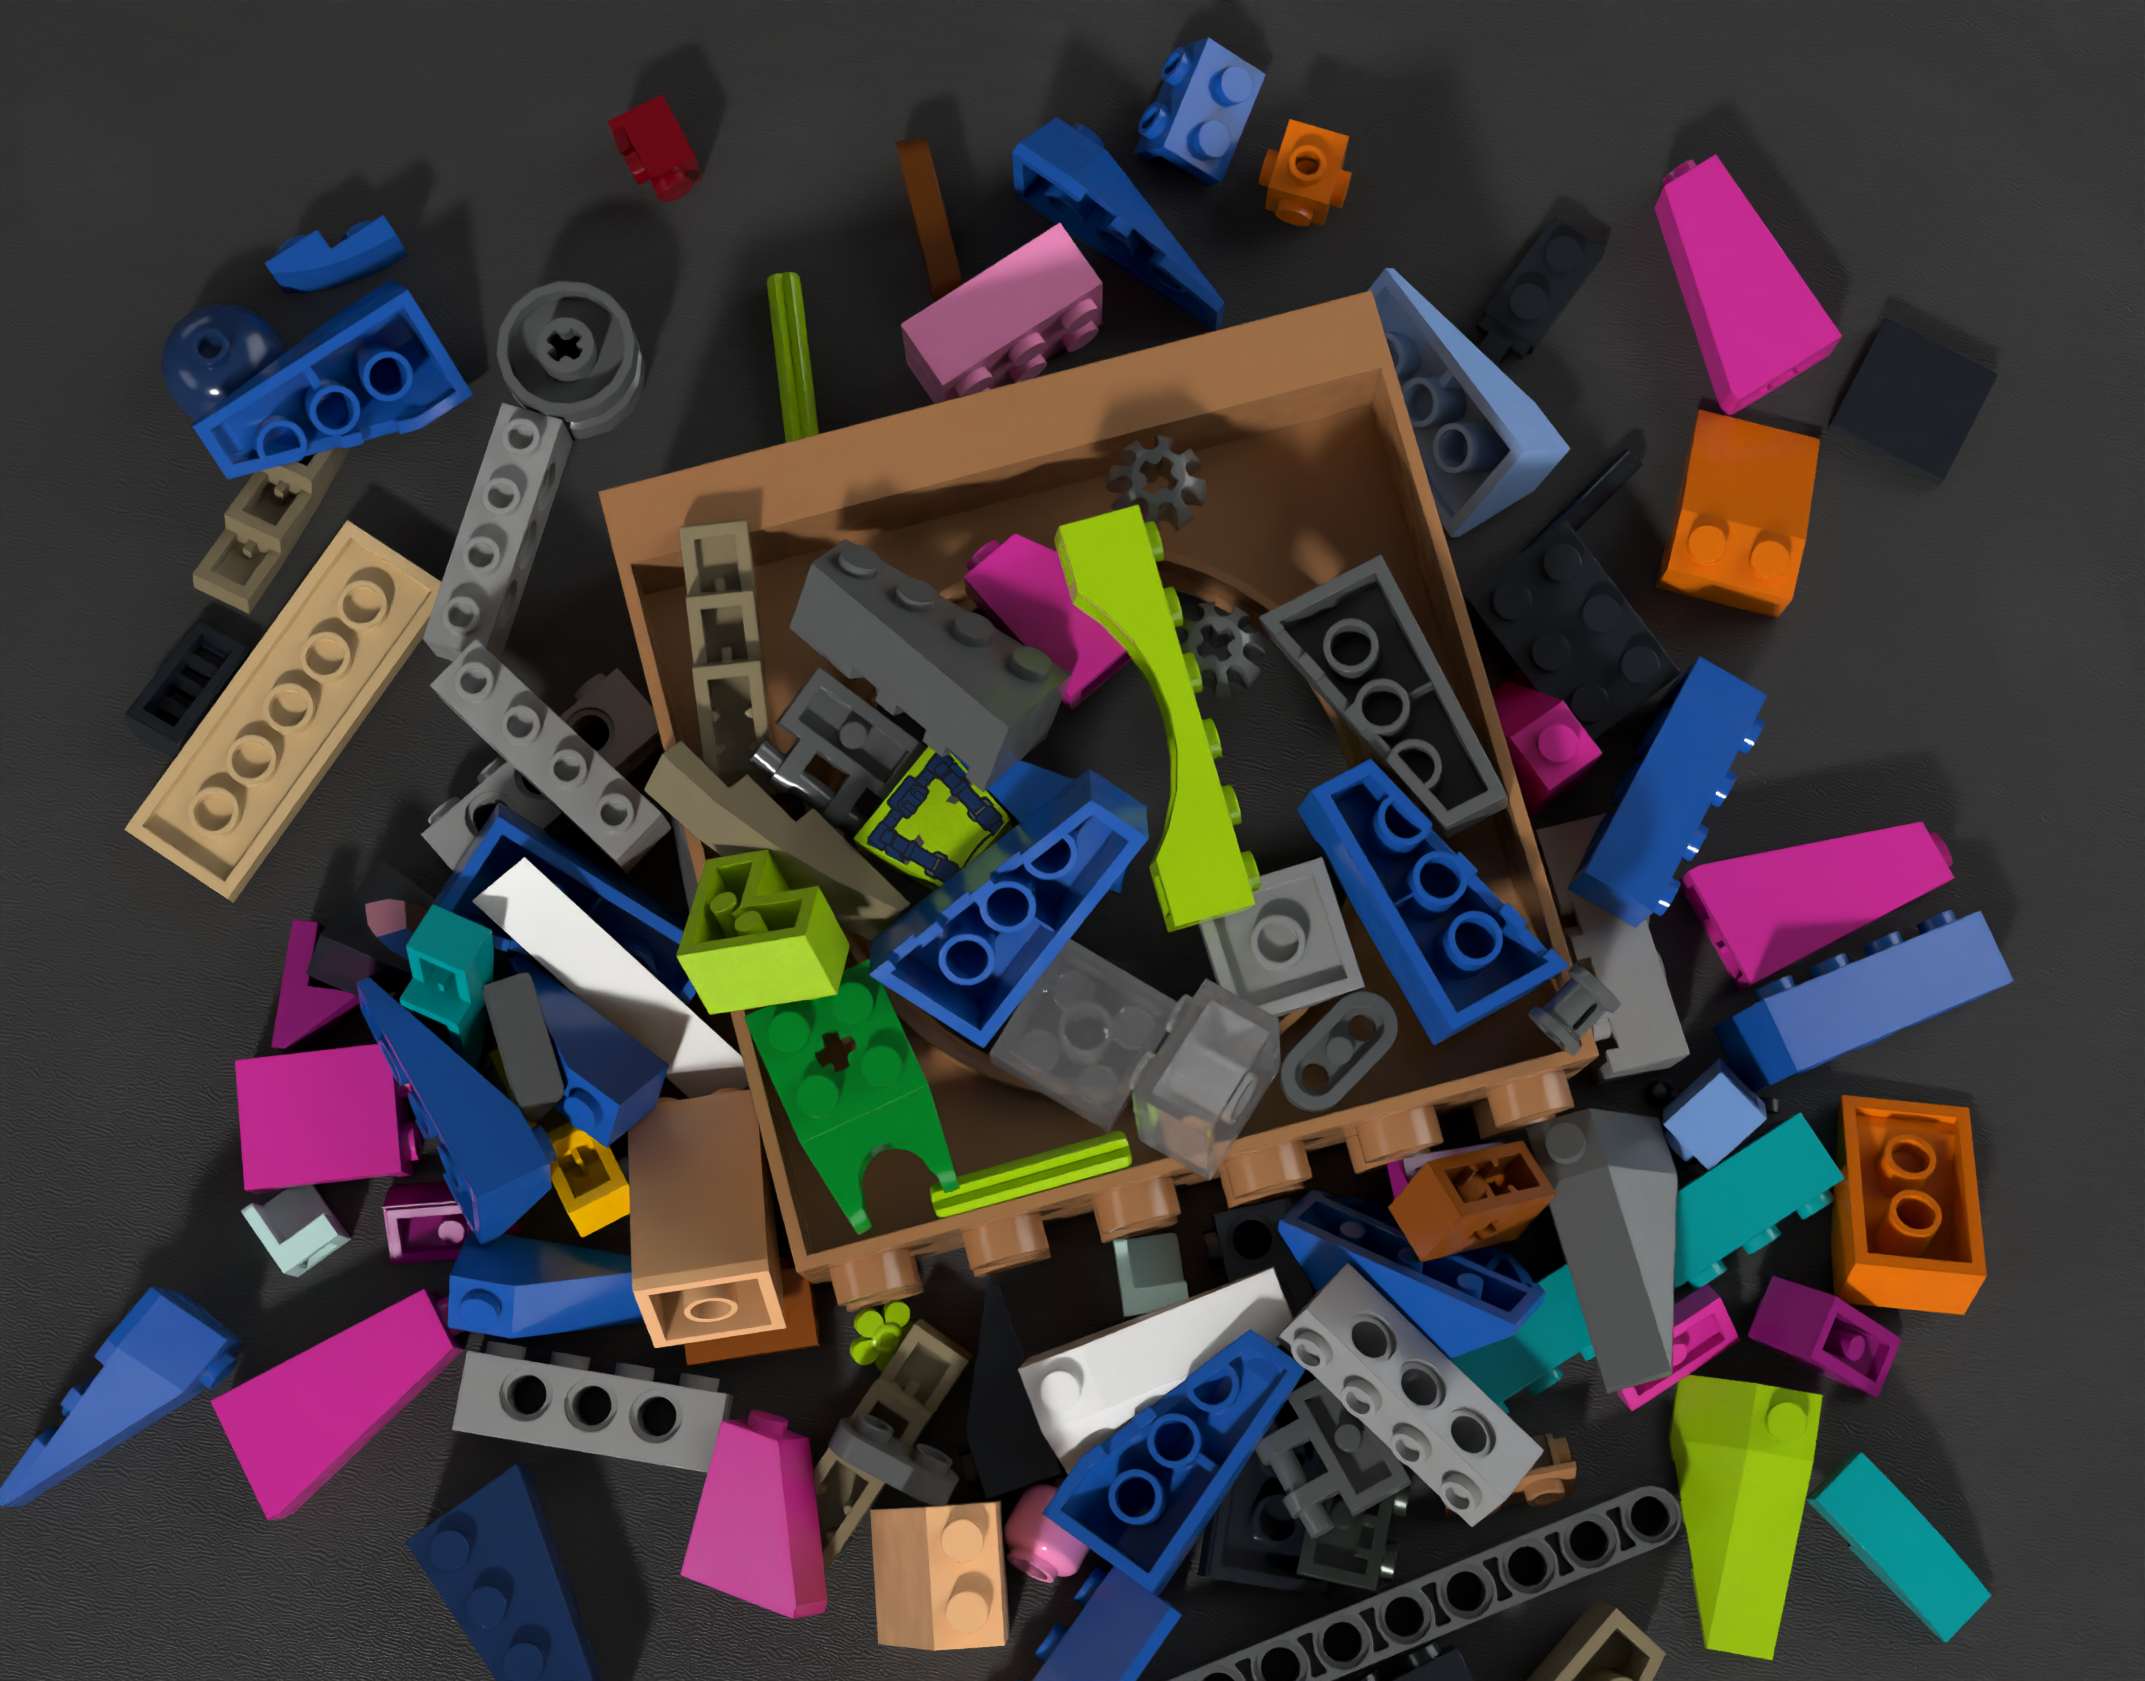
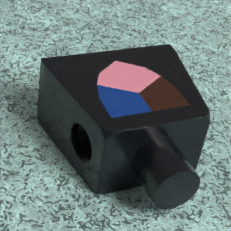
M381 859L321 933L306 974L358 997L357 982L370 977L400 1004L399 998L413 978L406 945L435 899L391 864Z

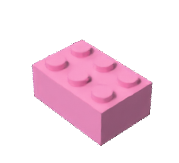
M1058 223L903 322L901 330L907 364L934 404L1006 386L1012 381L1017 383L1033 379L1047 366L1045 360L1064 348L1068 352L1076 351L1089 343L1098 334L1099 330L1097 327L1102 324L1103 283L1062 224Z

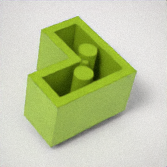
M769 849L706 860L676 957L708 1013L712 1015L837 995L850 944L819 886L790 890Z

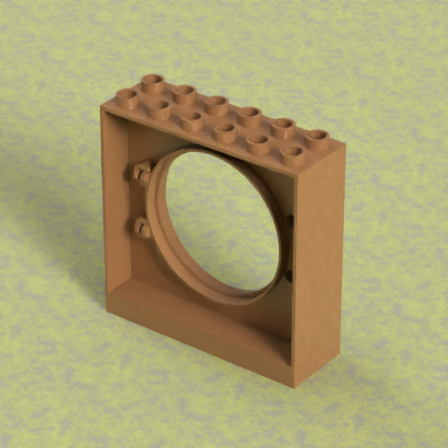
M1372 290L598 492L664 752L679 741H682L704 763L692 673L694 662L685 599L687 589L679 533L680 526L748 518L764 655L772 745L783 754H786L797 739L775 722L815 668L820 667L873 708L876 709L878 703L875 701L877 695L874 685L864 677L849 679L789 628L813 561L847 539L853 544L862 545L873 550L880 560L910 578L919 579L930 584L937 594L962 609L973 612L979 608L966 594L963 576L969 572L966 564L979 549L992 540H997L1001 545L1016 533L1057 552L1054 537L1059 526L1114 511L1111 504L1123 495L1109 492L1106 485L1109 468L1112 465L1127 466L1120 456L1119 452L1137 439L1145 449L1153 450L1155 448V435L1173 437L1175 440L1171 448L1172 453L1182 454L1191 448L1203 466L1200 470L1191 476L1204 479L1207 482V490L1203 505H1186L1194 516V520L1176 532L1169 522H1159V534L1164 551V561L1156 562L1162 586H1173L1177 591L1195 596L1206 602L1215 601L1216 607L1228 613L1233 611L1235 605L1251 617L1247 625L1255 631H1260L1262 636L1282 653L1264 632L1259 616L1381 554L1507 793L1508 807L1447 838L1303 675L1302 677L1320 701L1335 730L1346 760L1347 769L1350 770L1371 758L1433 823L1432 830L1456 854L1460 851L1478 870L1476 873L1478 878L1504 905L1508 902L1528 922L1525 927L1547 950L1553 948L1569 965L1568 968L1550 982L1434 1046L1346 895L1341 915L1365 985L1363 991L1375 993L1390 1003L1397 1016L1398 1032L1388 1052L1335 1106L1322 1112L1303 1111L1291 1104L1281 1089L1280 1070L1289 1052L1345 996L1266 1020L1259 1027L1229 1047L1198 1062L1168 1072L1139 1078L1097 1081L1066 1079L1032 1072L1002 1062L971 1047L951 1034L920 1007L883 984L932 1092L957 1177L1115 1131H1121L1127 1137L1132 1154V1165L1127 1169L939 1219L935 1213L930 1196V1187L934 1183L940 1182L938 1177L928 1169L925 1162L915 1153L904 1149L887 1150L877 1155L869 1163L863 1176L866 1212L873 1227L860 1235L851 1225L800 1144L744 1020V1016L766 1006L750 1010L731 1011L796 1272L817 1287L832 1283L838 1306L846 1305L847 1312L883 1305L924 1292L916 1260L965 1247L970 1270H973L975 1277L997 1274L1051 1257L1044 1225L1094 1212L1102 1243L1113 1242L1115 1238H1130L1178 1223L1176 1215L1181 1213L1175 1191L1177 1189L1221 1178L1229 1209L1243 1207L1304 1189L1303 1181L1313 1177L1307 1154L1347 1144L1355 1175L1385 1169L1387 1164L1430 1153L1429 1147L1444 1142L1438 1119L1472 1110L1480 1139L1483 1141L1525 1131L1526 1126L1556 1118L1555 1113L1575 1106L1567 1081L1596 1059L1599 1053L1591 1028L1579 1040L1581 1049L1572 1056L1550 1039L1528 1015L1535 1006L1543 1008L1570 979L1568 970L1573 965ZM1159 476L1154 483L1146 482L1145 490L1155 495L1161 487L1167 488L1169 481ZM817 754L814 755L805 768L806 771L833 791L846 776ZM787 791L784 795L779 792L776 795H771L770 797L795 821L791 804L788 803L786 797L793 794ZM804 803L805 811L808 813L812 808ZM684 827L699 884L706 860L723 856ZM837 827L835 830L845 839V833ZM841 927L850 944L844 967L845 971L870 959L871 940ZM1357 1017L1350 1021L1349 1032L1356 1040L1367 1041L1373 1037L1374 1027L1368 1019ZM841 1040L830 1043L827 1046L828 1054L821 1058L822 1067L832 1063L836 1072L845 1070L850 1066L847 1055L856 1049V1045L852 1042L843 1045ZM1309 1066L1301 1073V1080L1308 1089L1320 1090L1327 1083L1326 1074L1320 1067Z

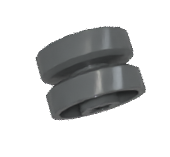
M557 281L537 287L512 305L499 328L496 355L504 381L520 408L562 419L571 438L586 439L609 432L631 415L643 393L646 365L628 315L610 294L588 283Z

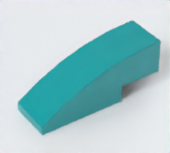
M432 904L406 945L413 978L399 998L400 1004L477 1071L489 1017L482 990H484L483 985L493 982L494 948L492 930Z
M1850 1452L1806 1497V1501L1849 1543L1847 1547L1942 1642L1947 1643L1992 1596L1937 1530L1862 1452Z

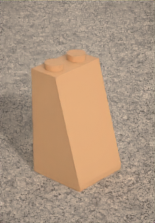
M723 1088L714 1091L709 1096L683 1100L669 1097L658 1098L656 1107L628 1130L632 1288L654 1347L660 1348L787 1328L771 1170L750 1089Z
M1002 1500L870 1510L878 1644L933 1651L1005 1646L1010 1636L1005 1545L1002 1532Z

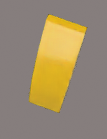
M499 1049L489 1053L514 1103ZM554 1106L541 1120L531 1122L529 1119H526L530 1128L541 1125L553 1145L557 1160L550 1163L551 1180L581 1238L630 1214L629 1183L610 1146L604 1147L586 1132L575 1128L566 1117L556 1111Z

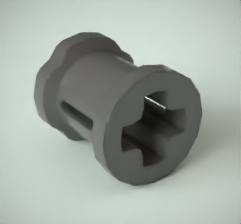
M1577 963L1568 970L1570 979L1543 1008L1535 1006L1528 1013L1530 1019L1550 1039L1572 1056L1581 1049L1579 1044L1580 1038L1605 1011L1614 1013L1621 1005L1619 1000L1603 983Z

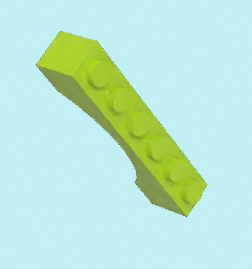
M1139 505L1061 525L1058 527L1054 542L1072 604L1101 624L1128 652L1148 683L1163 719L1170 755V799L1162 836L1150 862L1149 869L1167 931L1172 932L1246 911L1256 904L1252 892L1261 890L1260 876L1251 851L1240 852L1233 826L1242 823L1238 800L1231 784L1224 786L1220 784L1214 760L1222 758L1221 743L1212 718L1202 720L1194 694L1203 691L1202 679L1194 654L1192 652L1182 654L1175 628L1183 626V615L1174 587L1163 588L1156 562L1164 561V551L1157 526L1154 521L1144 523Z

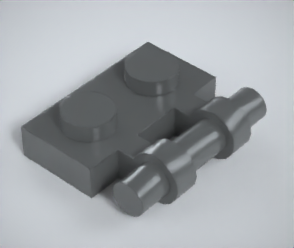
M818 667L813 670L775 722L797 739L786 754H783L766 740H763L751 754L748 762L769 776L766 783L777 792L784 795L789 791L809 807L814 808L834 829L838 827L854 839L870 819V817L854 806L862 793L866 790L883 803L927 747ZM815 754L846 775L834 791L805 770Z
M1317 1378L1294 1390L1288 1397V1401L1298 1419L1281 1428L1275 1418L1255 1449L1263 1465L1271 1464L1287 1494L1283 1498L1286 1508L1292 1518L1300 1517L1311 1539L1325 1534L1335 1526L1323 1505L1324 1502L1340 1493L1351 1515L1355 1516L1411 1485L1409 1476L1392 1450L1359 1418L1348 1412L1342 1402ZM1308 1441H1311L1328 1471L1312 1481L1309 1480L1294 1453L1299 1446Z

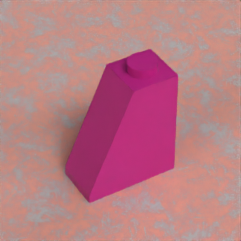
M1015 533L1001 545L997 540L990 541L979 549L966 564L969 572L963 576L965 592L999 631L1021 644L1041 650L1053 663L1072 673L1062 698V702L1070 711L1075 709L1132 660L1128 652L1101 624L1072 604L1060 559L1056 551Z
M1506 680L1492 690L1491 693L1529 819H1531L1581 784L1602 752L1563 700Z
M752 1410L746 1419L721 1421L680 1575L792 1619L824 1613L828 1598L810 1438L786 1430L788 1420L781 1416Z

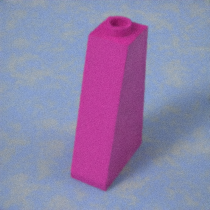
M1715 154L1699 165H1696L1694 160H1689L1672 170L1662 181L1665 186L1654 209L1719 408L1724 416L1731 417L1830 356L1842 335Z
M1921 821L1698 865L1689 870L1679 882H1681L1680 887L1738 991L1741 993L1939 889L1955 877L1949 869L1953 861L1946 844L1937 833L1932 832L1929 834L1924 823Z
M423 1289L210 1401L267 1520L284 1519L295 1513L465 1350L458 1334L466 1330L447 1327L449 1296L440 1299L437 1292Z

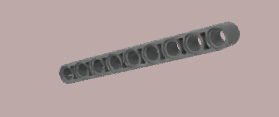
M1649 1485L1629 1487L1377 1590L1376 1593L1362 1596L1157 1681H1203L1211 1673L1217 1672L1229 1675L1234 1681H1267L1262 1676L1261 1662L1268 1651L1277 1647L1289 1648L1296 1656L1297 1671L1290 1681H1332L1665 1544L1675 1536L1680 1528L1682 1516L1679 1504L1674 1496L1663 1488ZM1648 1496L1659 1505L1662 1518L1660 1525L1654 1532L1643 1535L1632 1524L1631 1510L1636 1501ZM1589 1521L1600 1532L1601 1546L1596 1555L1590 1559L1581 1560L1571 1550L1570 1534L1576 1525ZM1529 1546L1540 1557V1573L1529 1584L1520 1585L1510 1576L1508 1562L1515 1550L1520 1547ZM1469 1571L1475 1575L1479 1582V1598L1468 1609H1456L1447 1598V1584L1451 1577L1458 1572ZM1406 1596L1413 1599L1418 1606L1419 1621L1416 1627L1409 1633L1394 1634L1386 1625L1385 1611L1392 1600L1397 1597ZM1343 1621L1354 1626L1358 1633L1359 1641L1357 1649L1351 1656L1338 1660L1329 1657L1325 1652L1323 1637L1328 1627Z

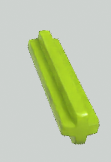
M794 272L773 274L766 281L786 443L819 434L800 277Z
M1115 1131L958 1176L960 1188L951 1193H945L940 1182L934 1183L930 1187V1196L937 1217L943 1219L1127 1169L1132 1165V1154L1125 1134L1121 1131Z

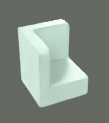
M315 1185L288 1187L263 1206L251 1203L241 1210L281 1271L287 1275L301 1276L351 1240V1237Z
M1166 1233L1127 1239V1237L1113 1239L1124 1319L1136 1318L1189 1298L1187 1283L1184 1281L1176 1234Z

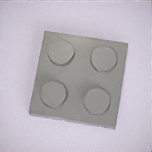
M1323 857L1260 876L1261 890L1252 892L1256 903L1254 906L1246 911L1198 924L1232 1031L1364 990L1365 985Z

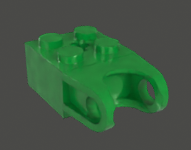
M870 959L843 971L837 995L769 1005L744 1016V1020L800 1144L858 1235L867 1232L873 1227L866 1212L863 1176L869 1163L882 1152L891 1149H904L913 1152L938 1177L945 1193H951L960 1188L932 1092L883 984L869 975ZM841 1040L843 1045L852 1042L856 1045V1049L847 1055L849 1067L837 1072L832 1063L822 1067L821 1058L828 1054L827 1046L830 1043Z

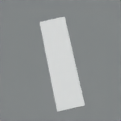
M525 857L472 900L474 904L578 998L668 1063L669 1067L666 1077L689 1098L709 1096L714 1091L723 1088L743 1090L749 1085L742 1056Z

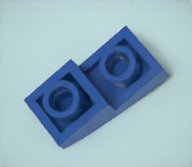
M382 215L373 222L364 221L354 225L344 233L341 243L331 249L318 230H315L308 236L299 235L283 243L277 249L275 257L267 261L265 265L285 294L307 293L335 288L369 277L407 257L408 254L397 234L384 215Z

